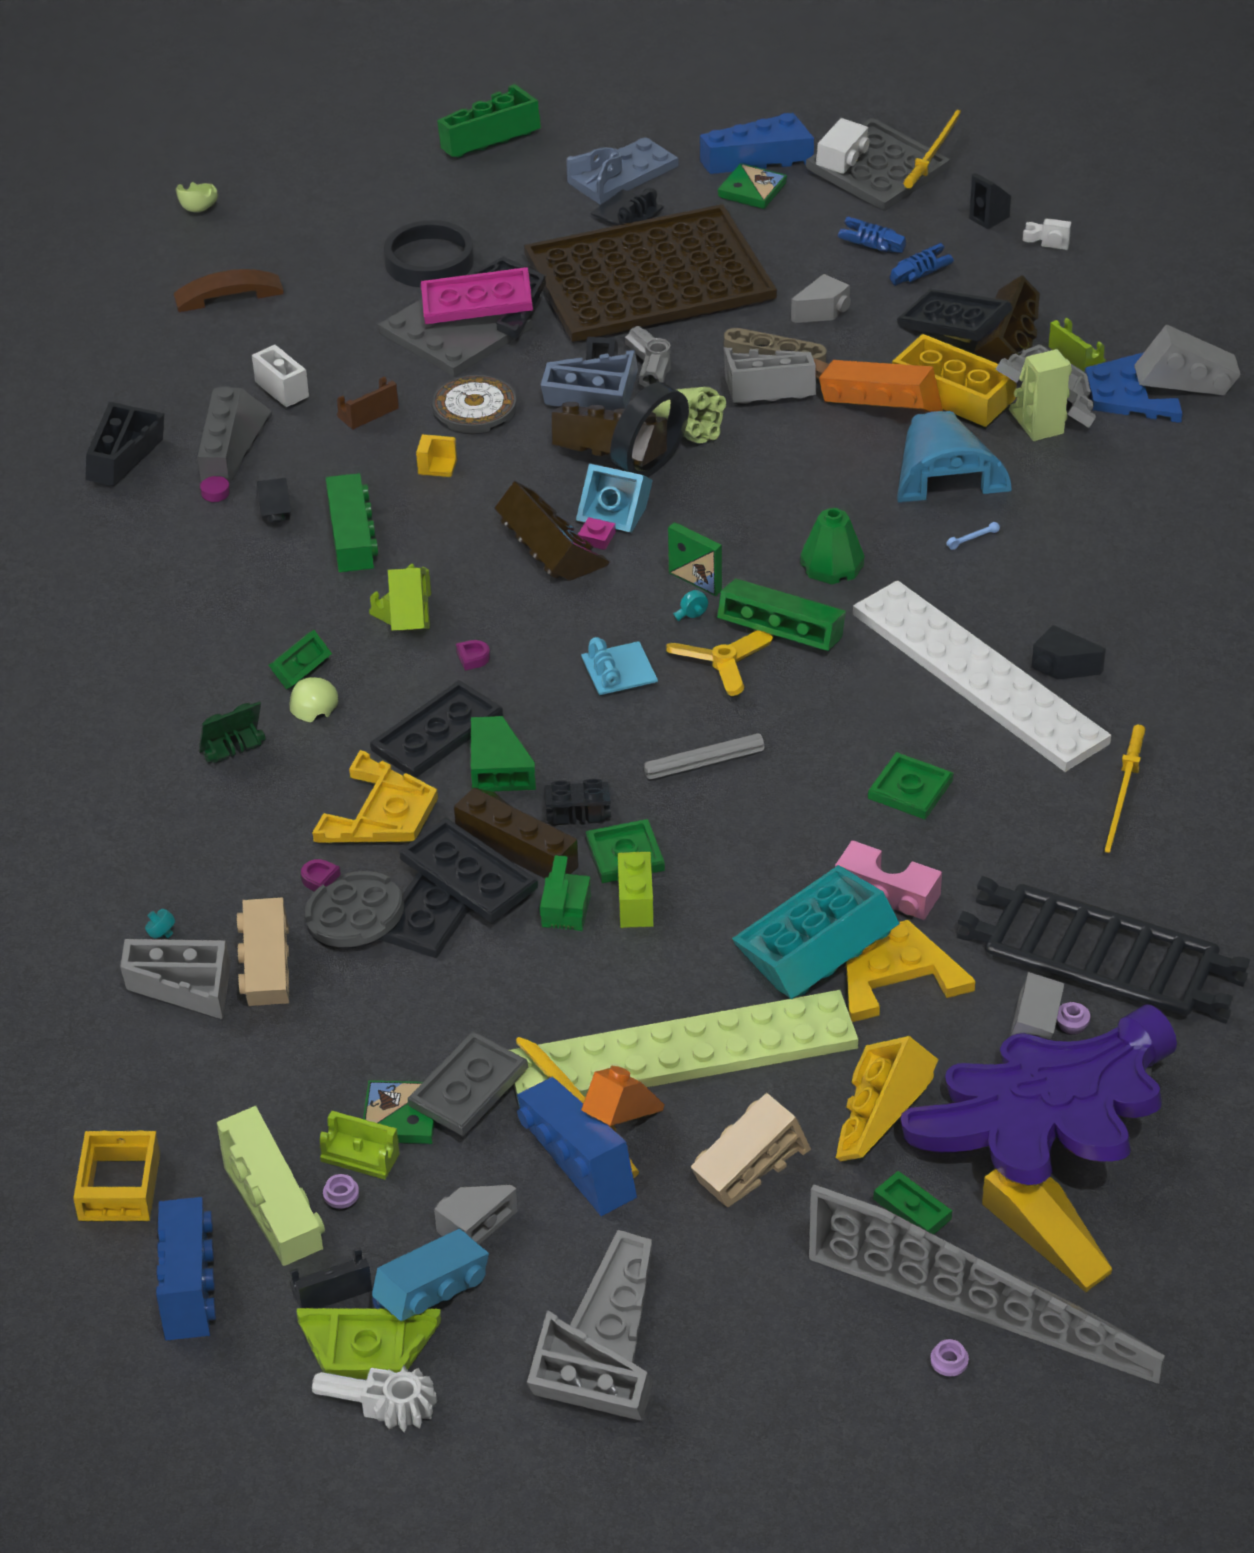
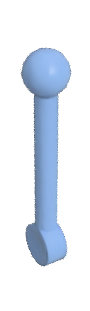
M991 522L988 527L958 539L951 537L946 544L951 550H954L959 544L990 532L997 533L1000 525L997 522Z

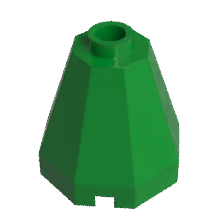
M838 508L822 510L800 554V564L803 568L804 566L806 567V574L814 580L831 585L839 583L840 578L847 577V581L853 580L864 566L865 555L851 520L845 511Z

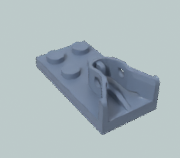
M644 137L618 150L603 147L594 149L590 153L574 157L569 156L567 158V183L598 204H602L622 189L629 191L678 167V157L647 137Z

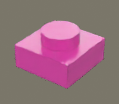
M588 517L578 535L582 539L589 541L594 548L606 550L616 533V525L612 522Z

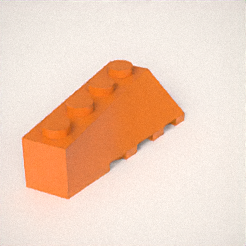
M832 360L819 377L825 402L902 407L925 413L943 411L933 366Z

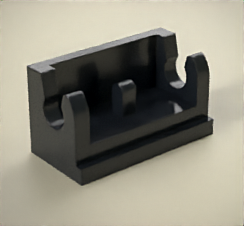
M361 1247L353 1249L354 1260L300 1278L298 1268L290 1270L291 1288L299 1307L323 1308L372 1291L370 1267L367 1259L362 1258Z

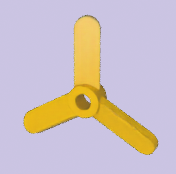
M757 630L729 645H718L713 650L679 643H668L666 651L672 654L712 661V666L720 672L727 694L735 696L744 690L737 662L769 646L773 636L770 633Z

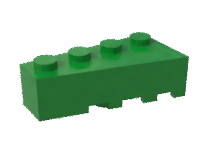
M516 84L508 86V92L504 94L499 91L492 94L491 100L487 102L479 100L473 103L470 110L460 109L437 120L441 149L452 157H461L466 152L475 149L482 150L487 148L488 145L497 142H507L510 138L519 135H529L532 131L541 129L538 100Z

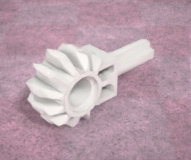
M404 1365L401 1371L397 1373L389 1369L371 1368L367 1380L320 1372L315 1374L312 1384V1391L315 1394L362 1402L364 1417L385 1421V1425L389 1430L396 1425H400L402 1431L405 1432L408 1425L412 1424L420 1429L421 1419H431L433 1414L432 1408L436 1407L435 1403H437L436 1392H434L430 1376L423 1377V1373L419 1368L410 1373Z

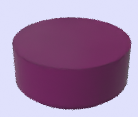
M211 476L204 479L200 484L201 496L207 501L219 502L230 494L229 482L224 477Z

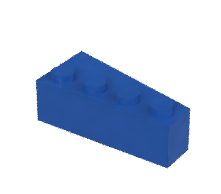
M784 113L777 117L759 119L756 122L738 124L731 128L713 130L700 135V162L709 174L733 172L740 163L761 169H766V164L781 163L782 167L792 166V162L804 161V165H806V159L814 155V137L794 113Z
M552 1076L517 1094L520 1107L517 1110V1115L523 1127L532 1132L600 1216L637 1198L626 1141L607 1124L581 1110L583 1103Z
M203 1197L159 1201L158 1235L160 1242H158L157 1248L159 1259L157 1279L159 1280V1286L156 1287V1296L165 1341L210 1336V1321L216 1320L215 1299L209 1298V1291L215 1290L214 1269H208V1262L214 1261L213 1240H207V1233H213L212 1211H205Z

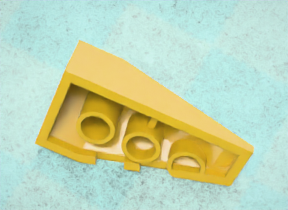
M907 1036L866 1045L852 1077L851 1083L856 1086L855 1095L848 1098L846 1108L851 1111L850 1118L842 1125L836 1158L839 1161L863 1158L931 1083L934 1077L933 1071L939 1059L912 1037Z
M997 1169L984 1177L982 1205L1084 1292L1089 1291L1112 1273V1267L1060 1184L1049 1177L1046 1181L1037 1185H1024L1006 1178Z

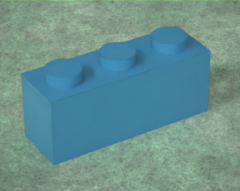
M459 1228L378 1267L372 1297L397 1319L403 1321L415 1314H421L426 1309L442 1301H447L454 1295L481 1283L486 1274L485 1269L489 1253Z

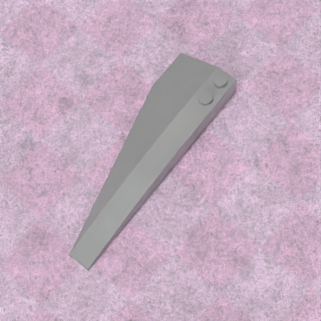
M813 1185L811 1188L809 1260L1157 1384L1160 1383L1165 1355L1102 1318L1031 1282L977 1258L883 1208L817 1185Z

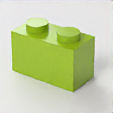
M651 852L618 853L620 928L654 927Z

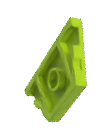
M297 1308V1318L323 1373L355 1379H367L371 1368L389 1369L397 1373L401 1371L404 1365L408 1370L441 1323L440 1309H426L421 1314H415L400 1321L387 1309Z

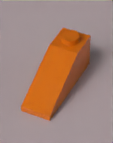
M611 1066L610 1068L594 1072L581 1110L612 1126L663 1111L665 1104L642 1082L630 1077L631 1073L628 1070L619 1066Z

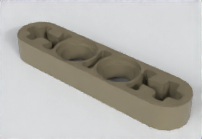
M731 328L724 333V347L733 348V353L749 354L750 349H759V354L775 355L776 350L811 352L814 359L826 363L827 350L821 344L742 328Z

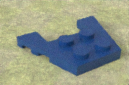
M1143 353L1085 368L1093 410L1129 415L1130 411L1145 413L1146 418L1157 419V415L1171 417V422L1182 421V410L1178 398L1148 399L1145 386L1139 385L1134 365Z

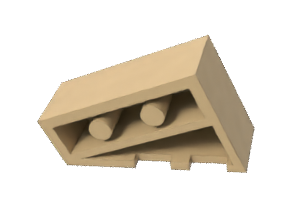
M283 897L243 900V913H237L238 933L244 934V943H238L239 964L244 963L245 974H239L240 994H246L248 1006L289 1003V968L287 957H289V946L287 945L289 924Z
M766 1093L759 1100L751 1103L746 1113L734 1125L728 1126L709 1149L702 1151L697 1156L695 1163L690 1167L698 1182L728 1208L760 1186V1177L772 1169L780 1172L787 1167L786 1159L798 1151L804 1155L811 1148L796 1117Z

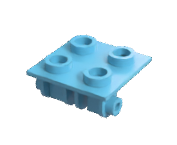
M594 637L589 642L588 653L581 654L599 695L658 682L639 641L607 648L606 642L603 639Z

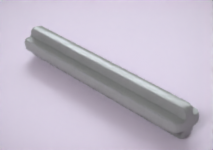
M756 733L654 759L644 763V772L649 780L762 752L764 750V740L761 734Z

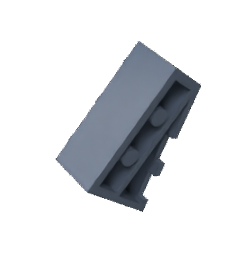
M635 350L626 351L625 355L609 357V354H602L598 359L584 361L582 358L547 362L541 382L545 405L561 407L565 402H577L582 407L601 405L605 407V410L625 409L630 402L638 371Z

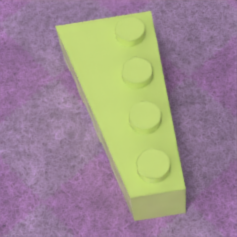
M254 1106L218 1121L217 1128L224 1169L282 1265L286 1266L322 1250L321 1234L325 1232L322 1219L317 1212H312L306 1193L302 1188H299L290 1167L282 1156L258 1108Z

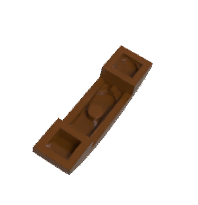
M235 269L216 272L198 278L174 292V299L178 312L205 308L204 299L255 290L259 299L282 295L284 291L277 274L254 269Z

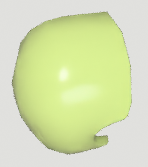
M191 182L186 190L181 184L175 189L182 207L191 212L198 213L207 210L216 203L218 198L217 189L213 184L204 183L197 185Z
M309 677L300 680L295 684L291 692L290 712L296 718L306 722H313L319 714H325L326 717H329L338 705V692L329 681L323 678Z

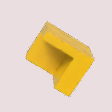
M422 434L416 451L418 474L451 477L457 462L456 439L454 437Z

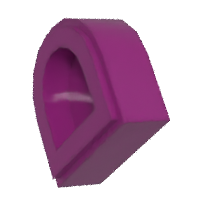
M470 640L456 644V652L465 671L485 666L489 662L490 649L487 643L480 640Z
M322 859L308 861L301 868L302 883L312 891H316L322 885L327 887L341 875L339 866Z

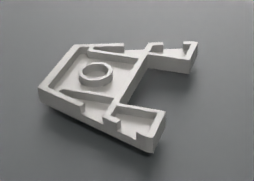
M1039 344L1024 350L1021 355H1011L1009 360L1006 358L1001 359L995 370L1017 383L1026 357L1049 350ZM1071 364L1072 373L1069 376L1068 382L1070 395L1067 400L1072 403L1068 415L1085 426L1090 427L1096 416L1094 413H1091L1093 402L1088 399L1090 394L1088 377L1085 372Z

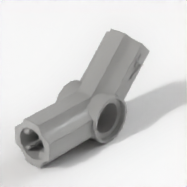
M639 326L632 328L625 337V345L631 350H635V353L644 360L639 375V384L647 387L657 382L664 383L666 373L671 369L670 343L665 339L654 338Z

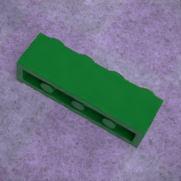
M360 473L326 477L338 571L348 572L373 569V556H378V547L375 538L374 522L371 520V503L368 502V485H362Z
M735 578L721 590L717 618L829 651L842 638L846 611Z

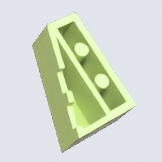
M1058 349L1026 357L1019 377L1022 385L1020 388H1016L1014 392L1015 397H1017L1016 403L1010 404L1009 411L1033 441L1064 434L1065 421L1068 418L1066 410L1067 398L1070 395L1068 382L1072 368L1069 360L1065 359Z

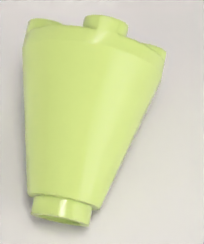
M710 387L676 389L686 396L689 403V418L683 436L695 443L716 440L720 435L723 410L726 407L725 397L719 395L716 390ZM670 400L661 403L652 412L656 413L657 417L668 419Z

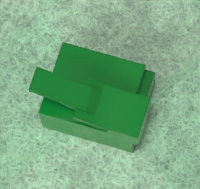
M555 855L552 872L545 879L540 904L542 927L551 928L553 926L555 928L557 926V929L565 927L566 930L569 927V930L573 928L576 931H583L591 897L590 876L565 874L568 856Z

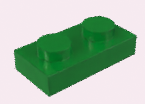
M313 629L268 666L287 690L332 653Z
M899 1171L874 1190V1201L889 1212L933 1235L952 1220V1210Z

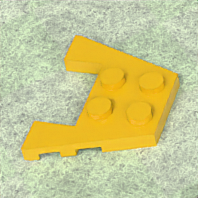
M360 750L349 768L350 778L376 784L355 820L323 813L312 832L313 841L317 843L414 841L438 800L437 789L407 773L401 775L391 770L390 764L384 761L378 763L370 758L369 753Z
M909 920L901 921L899 925L891 930L888 936L876 940L867 946L862 954L846 961L849 1015L852 1022L880 1015V1005L871 990L874 988L934 974L945 997L949 998L975 991V980Z

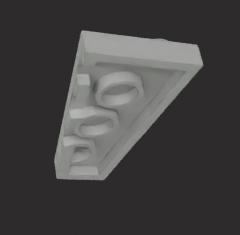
M617 1230L570 1326L581 1330L589 1338L605 1348L608 1347L634 1363L652 1253V1240Z

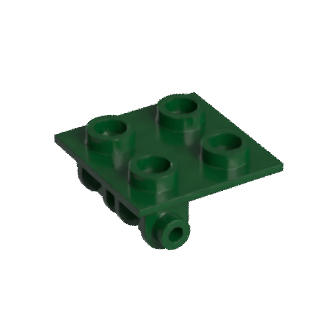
M261 702L241 704L232 712L224 715H212L202 723L198 751L199 753L203 752L207 762L213 761L217 763L230 756H235L236 752L232 741L239 753L244 752V747L248 751L261 746V742L266 741L263 730H257Z

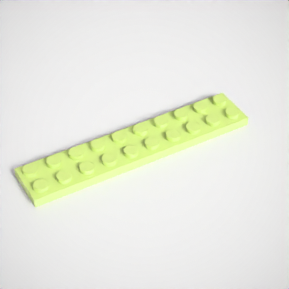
M840 990L544 1043L538 1046L586 1098L594 1072L610 1068L611 1066H619L628 1070L631 1073L630 1077L642 1082L646 1087L858 1049V1037ZM521 1048L510 1050L528 1061V1069L513 1084L516 1096L548 1079L547 1075Z

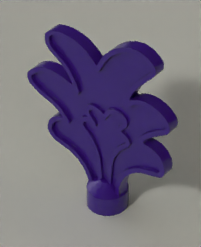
M1143 1005L1121 1018L1118 1022V1027L1105 1034L1086 1040L1063 1042L1047 1040L1027 1033L1012 1035L1000 1047L1003 1064L960 1063L951 1066L946 1071L945 1078L949 1097L954 1103L913 1107L905 1110L901 1115L904 1138L911 1146L935 1152H958L989 1146L995 1168L1006 1178L1024 1185H1037L1046 1181L1051 1176L1050 1149L1056 1137L1069 1151L1079 1157L1094 1161L1122 1160L1130 1155L1131 1149L1128 1130L1118 1115L1138 1118L1148 1116L1160 1110L1162 1099L1159 1084L1145 1071L1147 1067L1153 1066L1175 1052L1177 1040L1173 1027L1159 1009L1152 1005Z

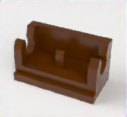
M384 376L379 379L378 390L367 393L354 401L350 399L346 401V405L344 396L338 397L337 417L353 430L399 409L397 384L392 380L387 385V380Z

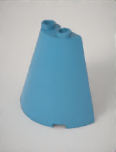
M933 411L926 414H917L913 417L906 436L897 494L898 502L926 500L928 477L982 472L981 489L983 494L1011 491V480L1003 463L956 417L954 412Z

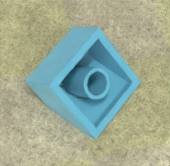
M589 464L576 520L586 522L588 517L615 523L617 530L632 533L646 509L653 480L644 475Z

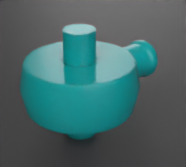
M692 590L685 594L680 603L681 608L673 613L677 621H680L686 615L690 618L702 615L708 608L709 602L706 595L699 590Z
M160 909L157 914L154 911L148 914L150 921L145 926V930L149 936L157 939L162 935L168 938L173 934L170 928L176 920L171 912Z

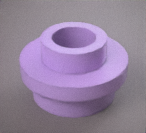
M1075 1002L1065 1003L1059 1006L1056 1022L1063 1032L1079 1034L1089 1025L1090 1012L1082 1004Z
M337 1174L330 1177L323 1188V1197L325 1202L331 1207L346 1208L357 1201L359 1187L350 1176Z
M948 1339L937 1344L931 1352L930 1360L933 1369L939 1374L957 1376L966 1370L969 1357L960 1342Z

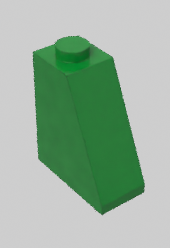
M503 716L471 717L472 789L478 788L491 792L536 790L535 762Z

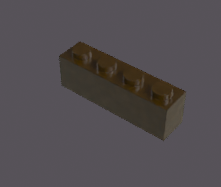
M1023 275L998 290L995 299L1010 301L1013 310L978 341L974 350L977 356L999 364L1003 358L1009 360L1011 355H1021L1024 350L1032 348L1033 340L1037 338V329L1035 328L1034 321L1038 319L1040 293Z
M565 402L561 407L552 411V445L577 451H585L591 448L593 455L610 454L615 427L625 409L620 408L612 411L605 410V407L601 405L582 407L577 402ZM651 412L641 426L633 446L632 459H634V465L641 467L667 451V418L657 417L656 413Z
M514 481L494 508L502 516L500 521L507 528L516 532L514 537L525 546L530 547V555L545 564L543 569L554 578L561 576L571 581L607 567L610 563L605 556L592 552L591 550L594 546L586 539H582L574 533L575 528L556 515L557 512L542 497L525 485Z
M473 788L454 805L456 825L511 862L544 879L548 878L549 873L552 872L555 855L568 856L565 874H572L578 868V844L576 838L512 807L495 792Z

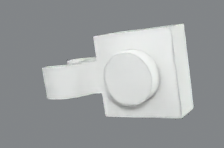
M1046 218L1043 225L1026 222V229L1023 231V241L1035 242L1042 240L1043 247L1068 250L1071 222Z

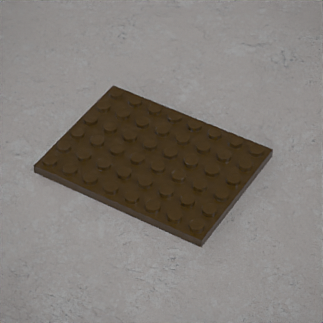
M723 204L524 245V254L532 269L545 275L546 285L544 291L572 342L584 341L587 337L611 335L616 332L631 330L637 326L644 327L663 324L668 321L687 319L691 316L705 313L710 314L724 309L738 308L743 305L762 303L766 300L777 298L775 285Z

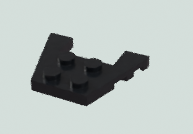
M501 257L476 270L475 274L526 268V266L506 257ZM528 268L534 308L546 285V278L544 274ZM532 310L504 314L496 321L497 330L517 339Z

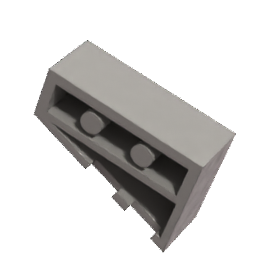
M1167 324L1134 365L1139 385L1225 395L1241 375L1234 354Z
M724 347L725 380L733 402L747 404L755 400L777 401L780 398L788 397L802 399L810 395H816V365L811 352L776 350L775 355L759 354V349H750L749 354L733 353V348Z
M125 939L120 968L127 990L222 1020L224 1018L231 965L226 941Z
M547 1310L527 1380L533 1395L643 1421L652 1387L648 1373L608 1347L605 1348L589 1338L581 1330L568 1325L560 1320L557 1315Z

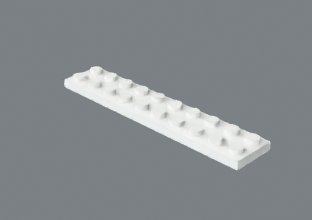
M898 580L853 605V615L1064 772L1110 745L1111 734Z

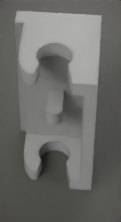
M1028 972L1019 993L1010 1036L1027 1033L1051 1039L1054 1034L1064 983Z

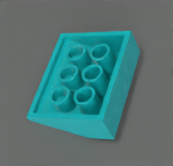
M837 865L740 932L732 940L778 991L793 999L805 994L810 986L820 979L832 975L837 970V967L847 960L862 954L864 949L876 940L888 936L891 930L900 923L882 890Z

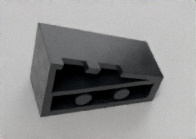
M109 402L86 453L85 480L114 486L163 440L165 413Z

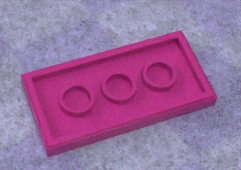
M528 267L421 281L425 324L533 310Z

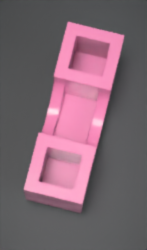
M852 840L835 864V867L839 865L882 890L892 909L925 920L941 895L942 872L912 861L908 868L901 873H885L881 870L882 850Z

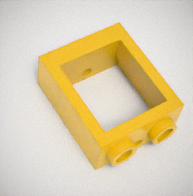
M85 1131L73 1197L78 1221H150L160 1159L156 1131ZM97 1161H145L142 1186L93 1187Z

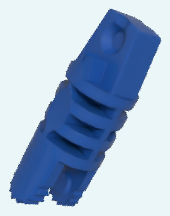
M846 217L844 223L847 227L856 231L843 228L837 236L842 240L884 252L903 253L906 247L905 237L897 234L896 231L876 224H869V222L852 217Z
M939 243L898 262L897 267L892 269L889 279L894 285L908 280L913 282L918 278H922L952 264L954 259L950 254L936 259L935 256L939 255L944 249L943 244Z

